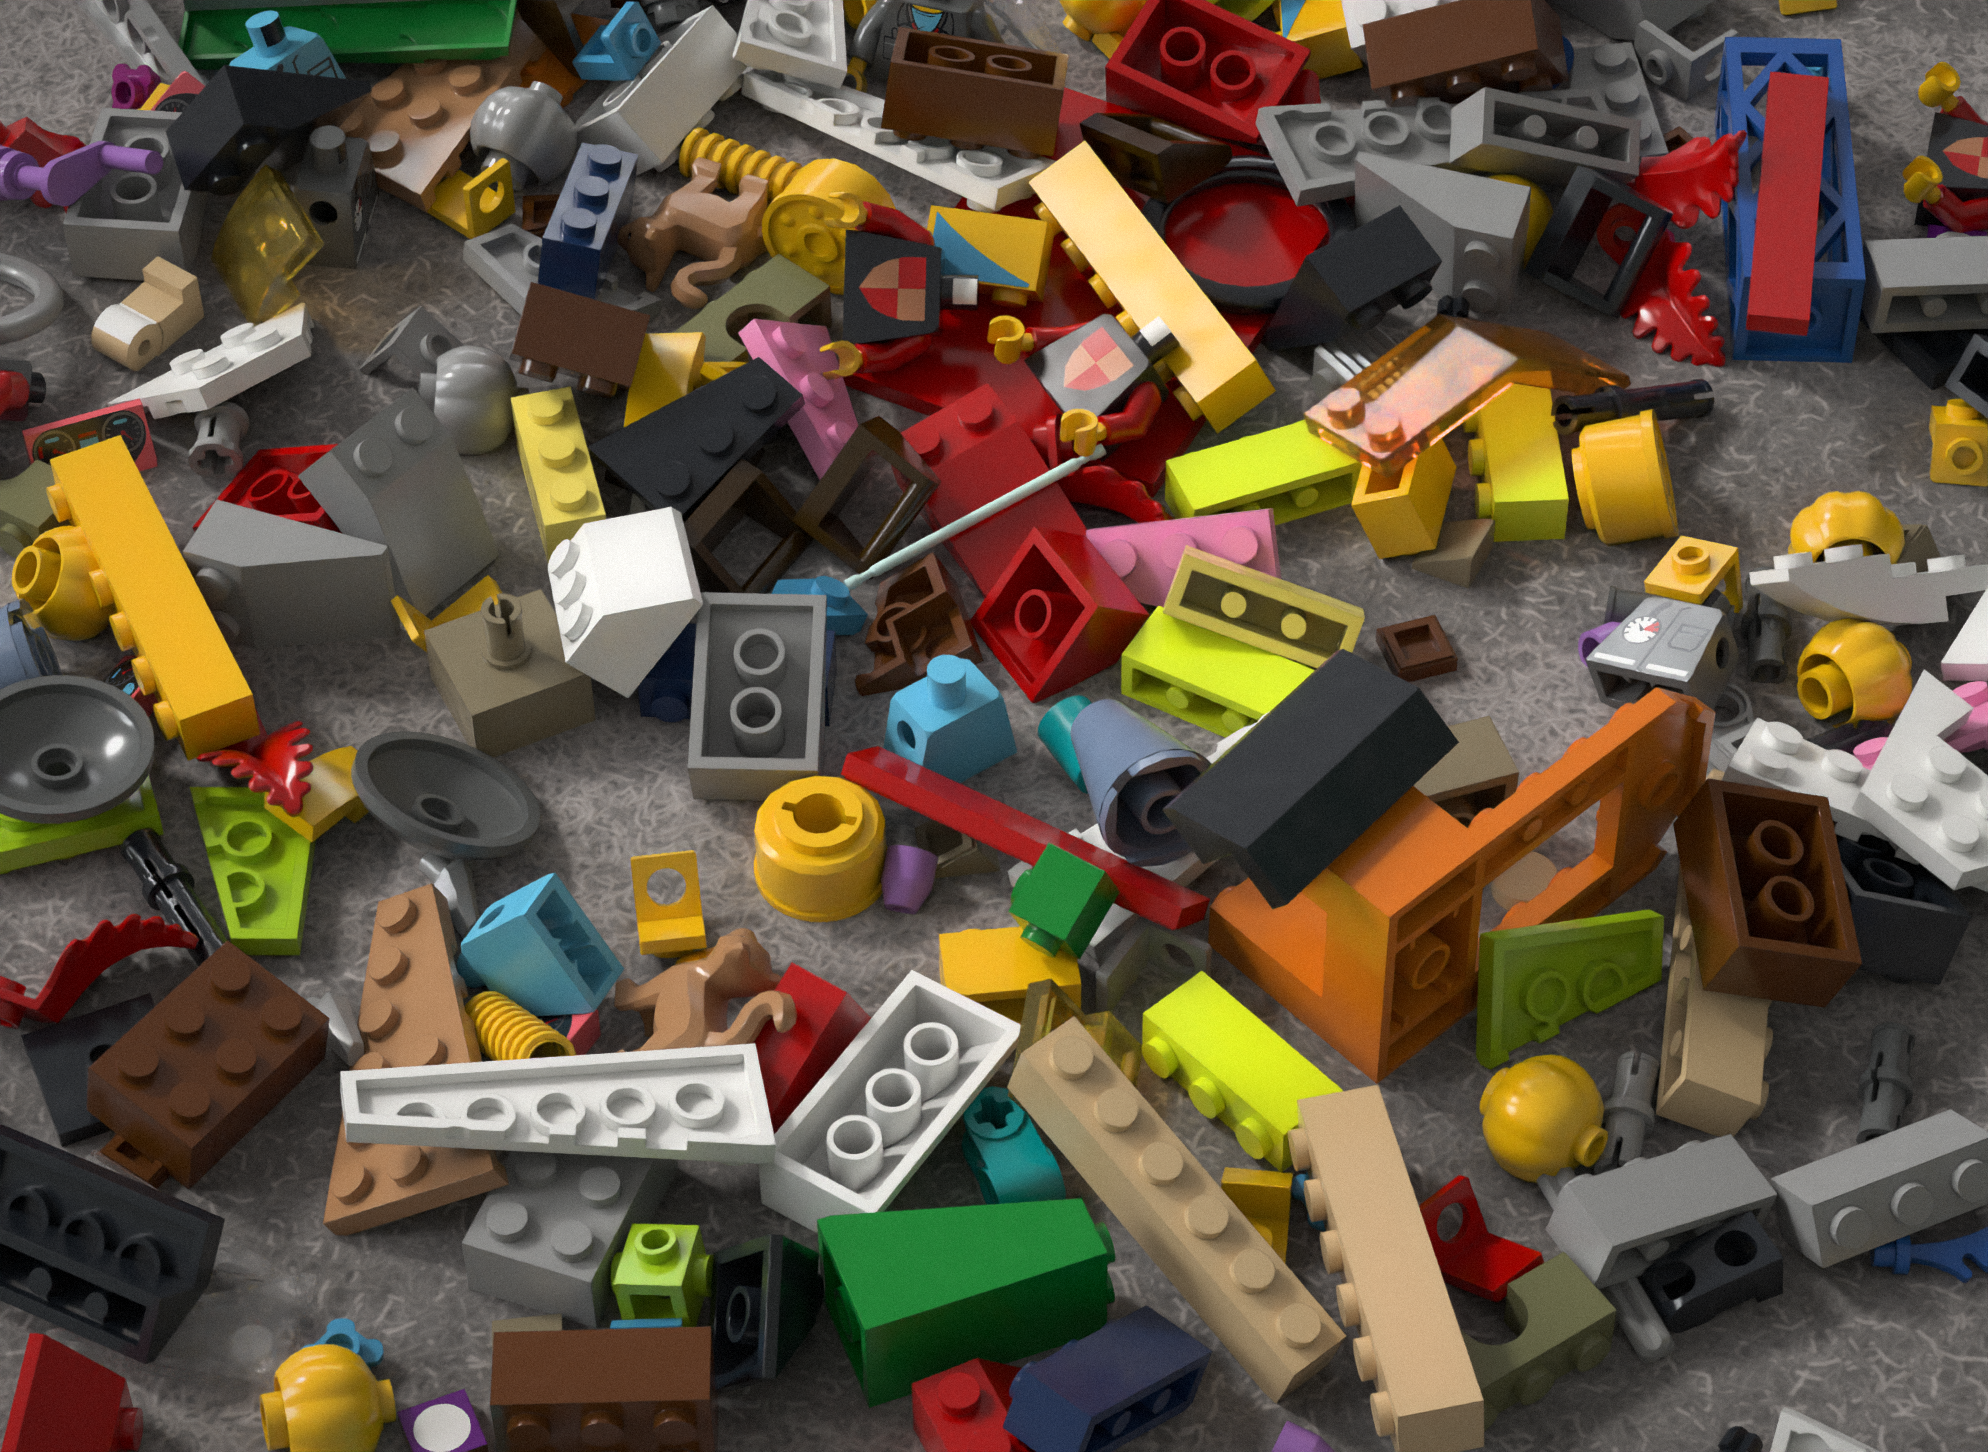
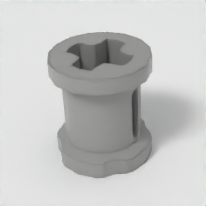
M224 401L208 410L197 411L195 414L194 424L198 432V438L194 446L189 450L188 463L194 473L206 478H234L243 466V454L239 446L240 440L246 436L249 429V418L243 408L235 403ZM215 417L216 423L211 425L212 419ZM222 456L226 457V461L223 464L221 463Z

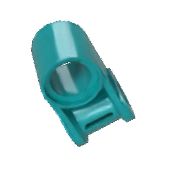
M995 1086L983 1088L963 1113L966 1131L963 1134L961 1149L968 1166L979 1183L985 1203L990 1205L1065 1199L1066 1190L1060 1168L1050 1149L1043 1144L1024 1107L1011 1091L1006 1088Z

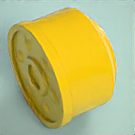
M835 158L817 159L802 167L784 192L775 197L768 206L762 219V236L772 258L777 254L782 255L830 286V293L843 295L846 230L856 229L830 228L825 225L824 218L840 220L845 213L843 202L840 199L829 198L828 195L831 192L853 193L862 202L866 201L893 209L896 208L890 194L879 181L859 166Z
M1654 409L1641 411L1640 415L1585 426L1579 436L1580 447L1572 449V464L1578 499L1587 530L1596 529L1599 539L1607 546L1660 536L1665 538L1678 536L1679 530L1673 486L1663 438Z
M815 775L790 781L768 796L757 812L755 823L756 854L754 859V876L761 895L772 907L795 919L809 922H831L846 919L862 912L881 896L882 886L880 879L887 852L885 818L878 800L864 787L841 777Z

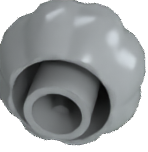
M538 81L532 82L529 88L508 86L490 94L476 110L470 127V140L473 152L483 162L481 171H485L499 159L505 158L510 161L512 184L515 191L522 190L525 184L532 187L545 185L562 174L572 161L577 147V132L574 122L560 105L563 99L562 95L551 86Z
M464 345L453 348L439 356L435 362L434 374L420 372L418 394L452 436L459 455H480L496 449L505 442L514 427L511 397L529 394V388L517 387V381L510 364L500 354L489 348Z

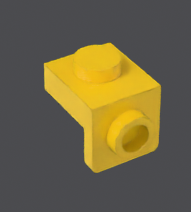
M1950 399L1947 401V407L1931 405L1929 431L1933 447L1929 473L1930 479L1935 483L1988 486V418L1963 399Z

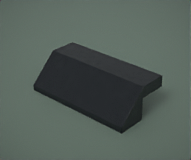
M1341 649L1331 655L1162 810L1203 864L1232 854L1271 908L1276 909L1292 901L1449 753L1459 741L1419 687L1345 649Z
M0 1124V1301L143 1364L154 1362L210 1284L225 1218Z

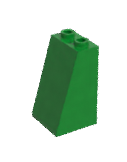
M1082 1198L830 1215L817 1219L820 1274L824 1280L823 1301L869 1408L911 1395L912 1383L976 1358L1007 1364L1065 1345L1073 1339L1081 1340L1100 1330L1107 1323V1305L1115 1302L1114 1288L1108 1273V1264L1115 1262L1116 1259L1114 1245L1106 1225L1102 1221L1093 1223Z

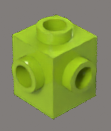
M631 1224L624 1250L614 1254L611 1264V1286L616 1295L622 1320L682 1318L683 1327H696L704 1298L711 1297L714 1256L713 1254H706L699 1225Z

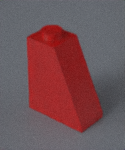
M793 962L774 991H781L791 995L797 1011L795 1025L785 1033L778 1032L772 1017L765 1023L758 1037L752 1043L756 1045L774 1134L871 1019L846 991Z

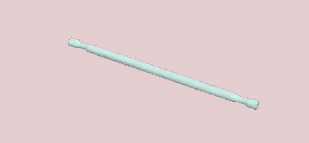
M1097 445L1092 455L1073 458L879 561L872 565L869 570L844 580L845 586L851 591L859 587L867 579L891 570L1078 470L1081 465L1091 460H1097L1106 455L1103 445Z

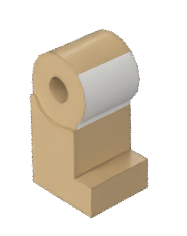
M159 256L142 269L144 282L119 305H111L100 314L91 334V343L96 351L133 371H139L155 356L163 353L204 318L197 277Z

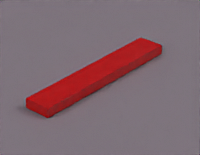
M1770 71L1746 330L1807 336L1829 77Z
M875 746L847 753L841 771V775L845 779L1027 864L1035 866L1047 844L1051 843L1104 870L1120 891L1114 904L1174 931L1204 919L1210 898L1145 868L1130 864L1119 856L893 752Z

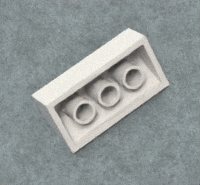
M911 970L774 1134L776 1142L774 1163L758 1164L762 1204L818 1233L817 1219L830 1215L884 1212L1026 1036V1027Z

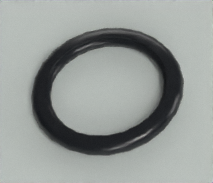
M1238 155L1232 156L1227 166L1169 204L1150 197L1142 208L1141 213L1167 245L1165 231L1168 218L1173 210L1185 199L1205 189L1225 184L1255 183L1289 190L1272 157ZM1344 198L1313 204L1322 213L1327 222L1329 232L1328 244L1357 229L1355 216ZM1185 268L1218 312L1239 315L1276 313L1294 280L1292 278L1287 281L1262 286H1237L1203 278Z

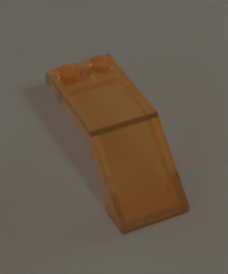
M1439 314L1306 411L1304 418L1309 433L1385 478H1389L1514 384L1583 395L1593 394L1599 387L1617 385L1625 390L1631 385L1629 375L1550 332Z

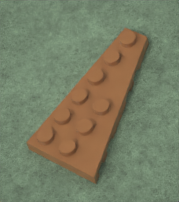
M517 9L509 56H500L493 60L424 59V63H405L386 79L375 84L372 92L339 128L343 130L345 137L363 138L369 142L379 188L427 212L436 200L433 191L443 177L452 178L462 165L459 155L468 142H471V120L478 107L496 90L508 86L519 87L522 83L520 72L528 61L537 62L547 47L538 38V35L522 20Z
M432 883L378 902L357 1022L364 1043V1055L353 1066H350L349 1071L482 1062L474 1021L466 1014L463 999L468 996L465 979L457 973L454 955L458 951L448 901ZM342 1110L323 1224L335 1235L348 1236L509 1185L506 1168L497 1160L495 1150L346 1142Z

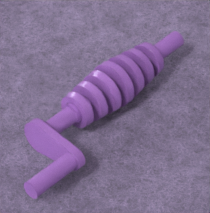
M97 141L53 159L43 168L39 167L37 161L31 155L0 145V201L24 200L31 197L37 190L41 191L43 197L49 203L69 206L74 204L112 169L154 175L161 171L163 158L157 151L116 146L112 142Z

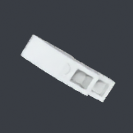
M1862 544L1824 549L1825 561L1813 563L1812 552L1774 556L1775 569L1749 572L1751 586L1773 600L1800 613L1830 622L1843 618L1859 619L1865 622L1877 623L1883 627L1947 622L1949 618L1946 596L1983 591L1988 588V564L1966 566L1965 554L1927 559L1928 571L1917 573L1915 562L1891 564L1890 554L1864 556Z

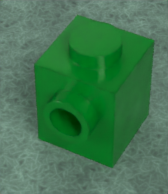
M1048 843L1033 870H1025L1015 883L1011 894L1012 905L1008 912L1024 930L1020 938L1026 944L1052 958H1055L1060 949L1080 960L1120 891L1104 870Z

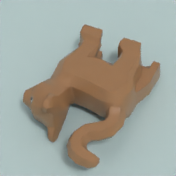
M698 157L692 165V180L688 184L666 196L652 216L639 217L621 227L617 239L618 245L627 251L630 262L646 272V289L651 292L658 288L676 251H685L705 261L692 263L680 269L670 284L674 298L682 306L690 309L703 308L708 302L707 295L696 288L697 286L724 283L733 277L738 270L748 267L758 256L768 251L762 236V219L768 208V180L747 174L742 177L739 183V197L732 202H728L713 193L719 184L718 178L721 173V163Z
M746 928L735 929L731 933L720 937L709 957L673 965L640 986L629 978L616 983L614 1007L619 1011L634 1010L639 1012L644 1023V1035L650 1037L642 1047L631 1052L752 1044L765 1023L772 1017L776 1030L781 1033L789 1031L795 1025L797 1018L795 1003L791 995L781 991H774L782 976L773 973L769 953L757 942L754 932ZM754 997L744 1005L732 1026L728 1029L727 1013L731 1000L733 998ZM621 1049V1050L617 1051L616 1053L626 1052V1051H625L624 1049Z

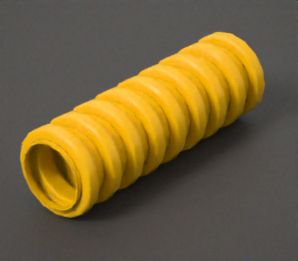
M700 127L693 129L685 138L678 159L681 174L692 178V165L698 157L721 163V173L718 178L719 184L716 188L724 189L726 187L728 192L739 195V183L742 177L747 174L768 180V206L775 197L784 192L802 168L800 163L794 161L787 162L786 158L777 155L772 157L770 152L764 150L756 151L753 146L747 144L741 146L737 140L730 138L725 140L723 135L717 133L710 134L708 130Z
M496 991L482 992L472 997L464 1006L466 1014L474 1021L480 1052L492 1061L576 1055L573 1044L564 1035L548 1024H545L506 995Z

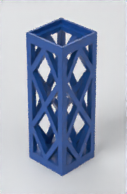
M1725 37L1714 117L1715 138L1717 141L1723 135L1732 133L1734 136L1739 130H1745L1747 133L1746 139L1738 151L1739 184L1734 187V198L1730 203H1726L1723 199L1721 200L1732 360L1852 363L1866 276L1841 39ZM1742 66H1766L1744 91ZM1806 67H1821L1820 76L1829 77L1819 202L1822 204L1824 227L1816 236L1807 336L1746 330L1758 190L1755 193L1752 192L1751 170L1762 157L1765 118L1754 106L1768 91L1770 71L1814 76ZM1748 136H1756L1758 140L1749 149ZM1827 253V262H1819L1822 256Z

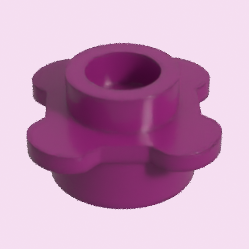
M125 63L117 64L112 72V108L141 109L157 86L162 83L158 74L148 65H140L137 69H130Z

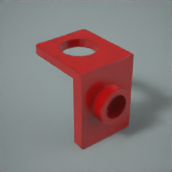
M1458 1175L1419 1205L1445 1283L1493 1302H1499L1507 1296L1509 1283L1545 1263L1541 1252L1488 1232L1468 1177ZM1452 1203H1458L1463 1213L1462 1225L1453 1238L1442 1241L1437 1232L1438 1218L1445 1207Z

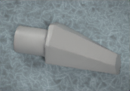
M426 853L419 863V870L435 883L434 886L447 898L452 922L464 940L480 918L472 870L463 859H457L451 863L445 857Z
M327 992L322 998L315 996L307 998L306 1000L330 1018L327 1046L349 1066H353L364 1055V1043L348 998Z

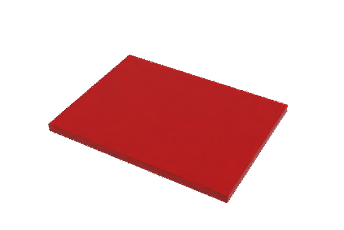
M1064 87L1053 156H1041L1058 161L1081 144L1083 137L1079 123L1095 113H1142ZM1204 135V136H1206V137H1209V138H1211V139H1214V140H1217V141H1219V142H1222V143H1224V144L1229 145V146L1232 148V154H1233L1232 156H1238V155H1256V156L1270 157V156H1267V155H1264V154H1261V153H1258V152H1255V151H1252V150H1249V149H1246V148H1243V147H1240V146H1237V145H1234V144H1231V143H1228V142H1225V141H1222V140H1219V139H1216V138H1213V137ZM1255 183L1225 184L1205 189L1185 199L1169 216L1165 231L1167 246L1183 267L1203 278L1237 286L1271 285L1290 280L1296 276L1305 257L1327 245L1329 240L1327 222L1322 213L1313 204L1297 207L1289 191L1271 185ZM1120 185L1141 212L1150 197ZM1034 193L1032 197L1020 199L992 214L1040 220L1033 208L1041 203V200ZM1355 195L1344 197L1351 210L1355 205ZM962 197L954 207L956 209L976 211L967 206V198ZM1062 230L1053 239L1043 302L1027 300L1026 308H1011L992 303V295L979 293L977 311L943 310L942 335L932 337V343L925 353L894 371L863 374L854 372L852 375L843 377L845 386L927 416H931L984 384L989 383L1017 418L1034 445V425L1047 422L1049 415L1061 414L1063 416V413L1048 396L1024 360L1028 357L1024 354V351H1021L1019 359L1011 364H1002L994 356L996 344L987 341L991 320L998 316L1008 315L1020 320L1026 330L1028 327H1062L1088 322L1102 314H1111L1115 318L1124 310L1118 303L1109 309L1105 306L1087 281L1095 275V272L1089 266L1080 273L1060 244L1068 238ZM1219 312L1251 354L1259 345L1275 313L1239 315ZM1173 377L1165 383L1170 391L1168 398L1160 406L1144 438L1124 442L1103 462L1098 458L1081 465L1080 468L1103 465L1114 468L1125 479L1142 483L1148 495L1154 498L1165 482L1166 460L1182 456L1207 419L1203 415L1195 421L1190 418L1172 393L1181 386Z

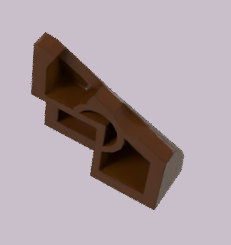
M934 552L880 582L875 600L877 615L868 628L865 644L871 652H875L874 671L856 675L855 686L861 696L904 689L927 677L929 662L940 655H953L960 659H968L974 665L984 661L957 582Z

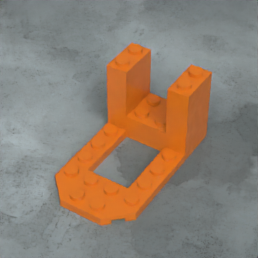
M1656 687L1635 704L1630 702L1621 706L1612 716L1609 723L1588 739L1582 737L1573 742L1563 757L1541 774L1535 772L1526 777L1518 786L1516 792L1494 809L1486 808L1479 812L1470 822L1468 828L1412 786L1287 905L1272 909L1249 877L1238 886H1229L1222 890L1209 906L1208 944L1377 1084L1477 1007L1478 935L1483 888L1599 800L1600 806L1596 814L1597 831L1593 853L1574 868L1565 867L1552 878L1548 887L1528 903L1522 901L1514 905L1504 916L1502 922L1490 932L1594 917L1658 867L1667 853L1658 843L1676 816L1679 817L1706 781L1716 712L1696 697Z

